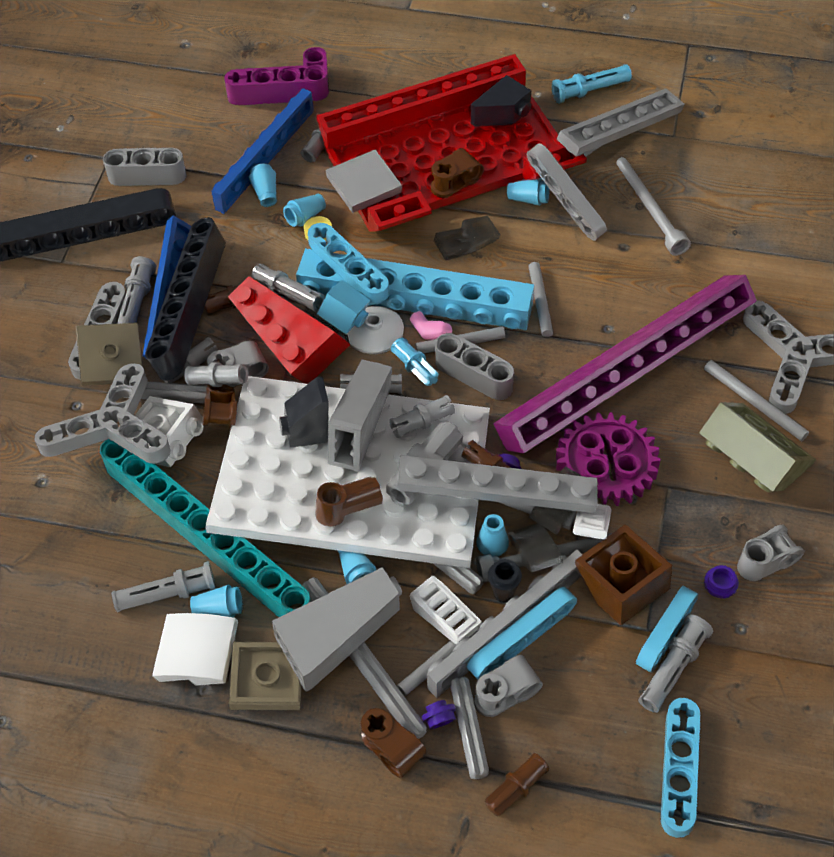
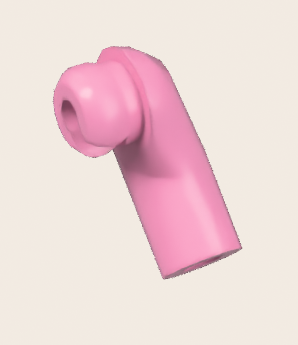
M421 311L413 313L410 317L411 323L424 340H434L442 334L452 333V327L449 323L428 321Z

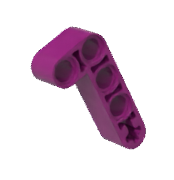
M320 47L308 48L303 54V65L230 70L224 76L228 101L233 105L289 103L291 98L295 97L302 88L312 92L313 101L325 99L329 94L326 51Z

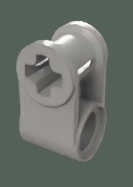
M250 340L215 351L207 359L208 366L211 363L217 362L218 359H220L222 365L245 364L248 369V376L262 378L269 369L257 343ZM226 383V385L232 387L240 385L239 383Z
M781 524L745 543L737 564V570L744 579L758 581L780 569L792 566L802 558L805 550L801 546H796L788 536L786 526Z
M523 655L515 656L478 679L474 698L475 708L481 715L486 717L497 716L519 702H524L540 691L543 683Z

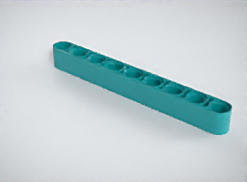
M110 439L105 440L101 444L100 454L106 471L111 477L275 615L281 617L295 610L289 608L293 604H302L303 606L311 602L309 592L305 587L245 538L206 533V530L198 531L206 527L210 509L158 466L142 460ZM225 546H231L229 549L221 550ZM247 565H255L250 569H243ZM271 584H278V586H277L276 588H273V589H267V588H266L267 586H269V585H271Z

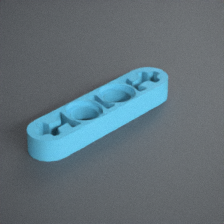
M317 223L309 228L308 241L310 248L351 287L369 298L371 303H380L388 298L389 282L386 276L335 229L325 223ZM339 250L347 253L345 256L340 258H336L331 255L333 252ZM355 267H360L365 270L363 273L358 275L349 272L351 269Z
M560 587L474 654L467 664V669L478 680L484 674L500 667L570 613L577 603V598L566 587Z
M678 698L669 705L665 727L661 825L667 834L676 838L689 835L694 827L697 812L700 710L695 702L687 698ZM679 710L686 711V716L688 717L685 731H679ZM679 741L687 743L692 753L687 757L677 756L672 751L671 746L673 743ZM675 775L684 776L688 779L690 788L685 792L676 791L672 788L670 779ZM676 802H683L681 816L683 819H688L683 821L682 826L675 825V819L669 818L674 815Z

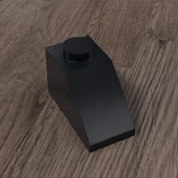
M506 75L471 104V124L473 126L513 125L530 112L532 90Z
M316 377L284 403V416L279 417L281 435H287L290 448L328 443L329 401L323 377Z

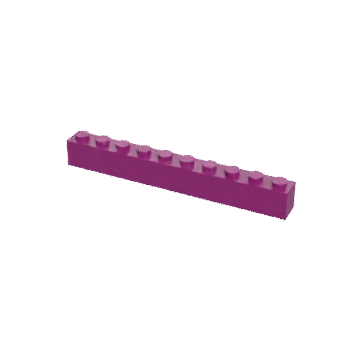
M746 274L721 277L494 422L493 424L505 449L519 453L527 452L755 303L757 300Z

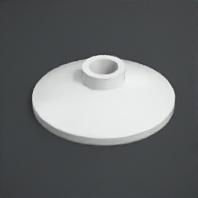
M367 306L365 311L369 314L359 328L354 326L345 334L346 339L354 349L362 353L381 354L391 350L392 344L397 339L403 337V321L395 311L387 307Z

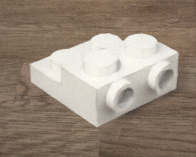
M149 396L135 414L137 418L167 436L171 449L170 456L160 463H154L166 467H171L176 460H180L185 456L186 446L194 436H199L202 433L204 427L202 425L203 417L195 405ZM140 431L131 432V433H129L126 437H128V438L136 437V436H138L141 432H140Z

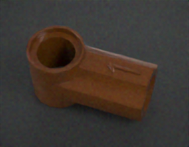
M371 476L345 485L335 482L322 484L318 488L316 496L315 516L317 521L324 526H337L342 523L345 515L382 504L383 496L380 484L375 477L372 478Z

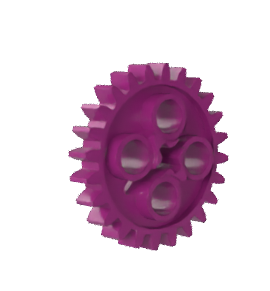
M612 412L609 413L607 419H603L601 414L597 413L596 420L594 421L586 415L584 416L583 425L574 421L572 430L565 429L564 438H559L556 450V470L561 471V474L597 478V498H601L602 505H606L608 499H612L614 504L619 506L620 498L624 497L628 503H632L633 493L641 498L644 494V488L649 490L652 488L653 480L657 479L661 458H658L659 447L654 446L655 437H646V427L637 430V420L632 421L630 424L625 423L626 415H622L619 420H614ZM602 437L606 439L607 455L603 454L604 441L602 440ZM608 462L612 464L611 475L613 476L614 481H611L609 477Z

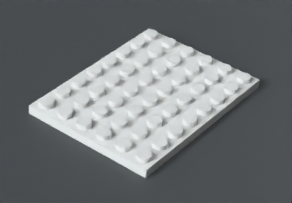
M248 376V380L243 384L240 393L236 423L231 427L206 522V533L470 568L478 499L420 493L410 505L400 506L393 502L386 493V485L398 472L400 455H407L414 444H422L439 423H446L448 421L456 425L459 432L463 434L462 443L448 458V461L471 463L461 457L462 451L465 447L470 448L468 443L471 440H474L485 449L490 408L447 403L446 406L441 408L453 404L455 408L454 414L432 422L431 426L426 429L420 427L397 438L393 431L403 426V424L391 429L389 420L412 411L415 405H426L433 402V400L388 395L358 472L328 464V443L290 448L287 435H281L279 417L284 416V403L307 384ZM325 386L329 401L328 429L330 418L346 389ZM370 476L377 479L383 496L382 504L345 515L342 523L337 526H324L317 521L315 516L317 490L322 484L335 482L345 485Z

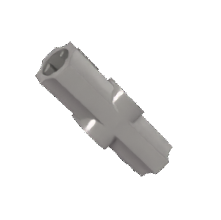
M448 421L446 423H439L422 444H414L406 456L448 460L462 443L463 434L459 432L456 425ZM397 472L386 485V493L396 504L400 506L410 505L420 493L396 490Z

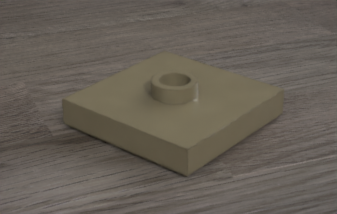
M137 323L76 326L81 386L112 384L117 372L123 366L133 363L142 366Z
M233 642L229 698L230 710H300L301 683L279 643Z

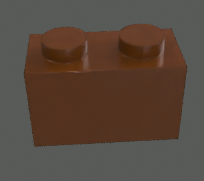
M626 524L575 560V565L597 604L619 625H623L671 587L673 565Z

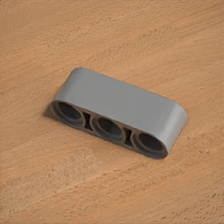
M177 148L112 149L103 156L108 181L115 186L176 185L182 183L187 176L182 152Z
M445 333L437 338L435 342L436 366L440 371L492 399L504 400L511 396L514 383V368L509 362L458 335Z

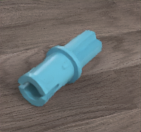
M403 337L397 339L392 344L391 352L405 364V369L408 372H413L426 386L435 384L438 381L439 373L426 361V356L423 352H417Z

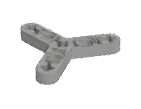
M758 300L745 309L743 322L746 327L783 358L769 396V402L783 413L788 414L796 408L809 368L834 365V354H828L822 349L826 345L834 347V334L805 337L770 305ZM781 330L786 334V337L776 338L771 334V331ZM786 371H794L800 378L790 380L784 373ZM784 389L789 390L786 401L780 400Z
M133 363L119 369L100 410L41 428L35 435V442L39 452L43 456L51 457L110 439L148 463H160L166 460L171 453L167 436L134 416L148 382L143 366ZM122 397H130L127 401L116 402V400ZM89 428V430L83 434H75V432L80 429ZM135 431H140V432H141V433H140L138 436H136V437H132V438L126 437V436H127L129 433H131V432H135Z

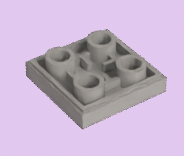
M376 150L326 170V177L352 213L402 192L401 183Z

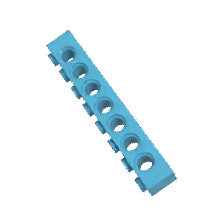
M305 248L296 273L297 282L325 296L340 280L346 282L312 249ZM331 254L333 257L336 258L345 256L344 254ZM366 258L386 276L389 282L388 298L380 303L369 302L368 306H383L393 310L410 312L421 311L424 315H435L454 320L460 319L480 324L503 326L510 329L527 330L533 306L534 284ZM355 267L351 269L349 272L358 275L363 273L365 270L360 267Z

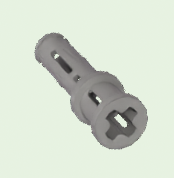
M142 256L132 259L130 264L132 271L125 280L126 295L117 324L136 323L142 300L151 289V284L149 283L151 275L155 274L157 268L155 262Z
M204 562L202 567L187 571L178 569L176 572H173L174 576L112 591L115 610L121 612V610L179 595V598L185 599L189 598L191 593L206 589H216L210 562Z
M692 614L687 615L684 619L685 626L678 637L671 639L669 643L670 652L646 690L638 699L645 709L651 712L655 711L656 713L660 710L665 698L674 687L688 663L698 658V649L705 638H710L713 634L711 625L701 617Z

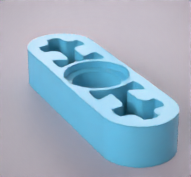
M685 586L679 589L641 649L636 665L651 673L655 670L670 646L671 639L677 635L684 623V619L693 609L699 595L698 593Z

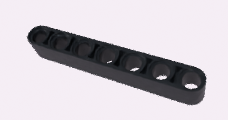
M156 188L0 222V262L165 226L169 218L173 215L176 216L171 194L166 189Z
M210 217L199 219L190 228L145 352L147 360L163 381L176 378L184 369L226 245L221 232Z

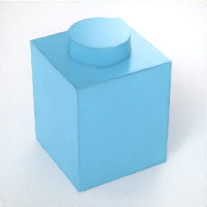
M340 280L327 293L317 314L347 334L354 326L359 328L366 320L369 313L365 310L370 299L343 280Z

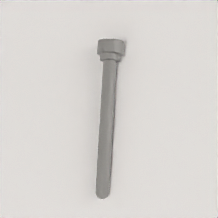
M624 157L619 158L617 166L665 234V246L671 255L678 256L686 252L691 245L690 239L685 232L673 227L627 159Z

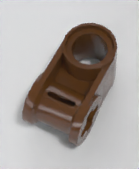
M464 148L457 149L451 155L433 164L432 175L434 180L431 183V192L440 198L450 197L466 186L477 182L483 174L484 166Z
M223 384L221 387L207 385L202 425L208 426L209 423L225 424L231 428L236 423L237 414L235 389L226 384Z
M370 709L363 715L361 719L362 742L381 760L392 774L402 778L426 754V748L412 732L405 729L384 709Z

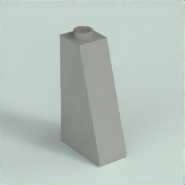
M361 360L329 421L328 464L359 472L391 388V366Z
M383 567L272 621L275 638L305 692L315 687L400 610L399 596L402 595L401 587L394 576L389 578Z

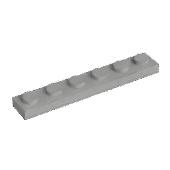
M665 88L563 129L559 132L557 140L569 152L578 156L681 113L685 104Z
M400 455L396 490L595 513L597 508V478Z
M576 550L568 557L562 556L544 577L540 575L535 578L523 595L520 597L514 596L507 602L500 614L496 617L490 616L481 624L476 634L471 638L465 637L459 641L454 648V652L447 658L436 660L430 666L427 673L428 690L438 698L451 687L453 679L461 678L469 672L467 664L474 654L554 591L563 586L569 588L581 578L582 575L575 565V560L583 554Z

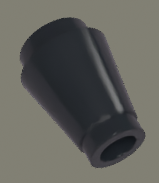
M508 559L498 560L488 571V579L497 601L506 603L513 598L522 579L520 568Z

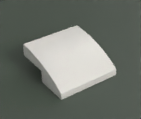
M167 614L152 676L159 682L190 680L196 686L226 683L238 620L232 617L212 614Z

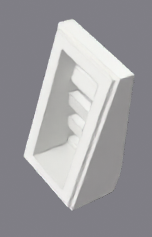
M597 504L595 513L577 511L573 533L575 535L605 540L609 528L611 507Z
M431 576L410 594L413 610L456 645L463 638L474 634L482 624V621L435 576ZM441 603H444V604H443L440 608H438L436 611L434 610V609L437 608ZM455 612L448 619L444 620L450 613ZM462 619L466 620L456 630L452 628Z

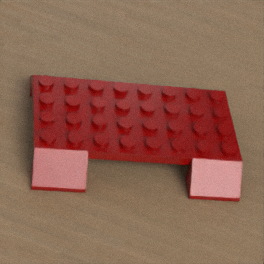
M515 54L316 115L326 151L333 166L376 150L402 185L401 193L358 211L369 231H381L430 215L432 210L507 186L508 183L541 178L528 161L526 155L529 150L539 143L551 152L564 170L586 163L587 158L584 154L575 156L557 140V132L532 95L530 112L513 125L473 126L471 124V104L507 75L526 87V69ZM464 148L484 166L483 174L477 182L466 186L450 197L440 198L431 192V183L434 180L432 175L433 164L451 155L457 149Z

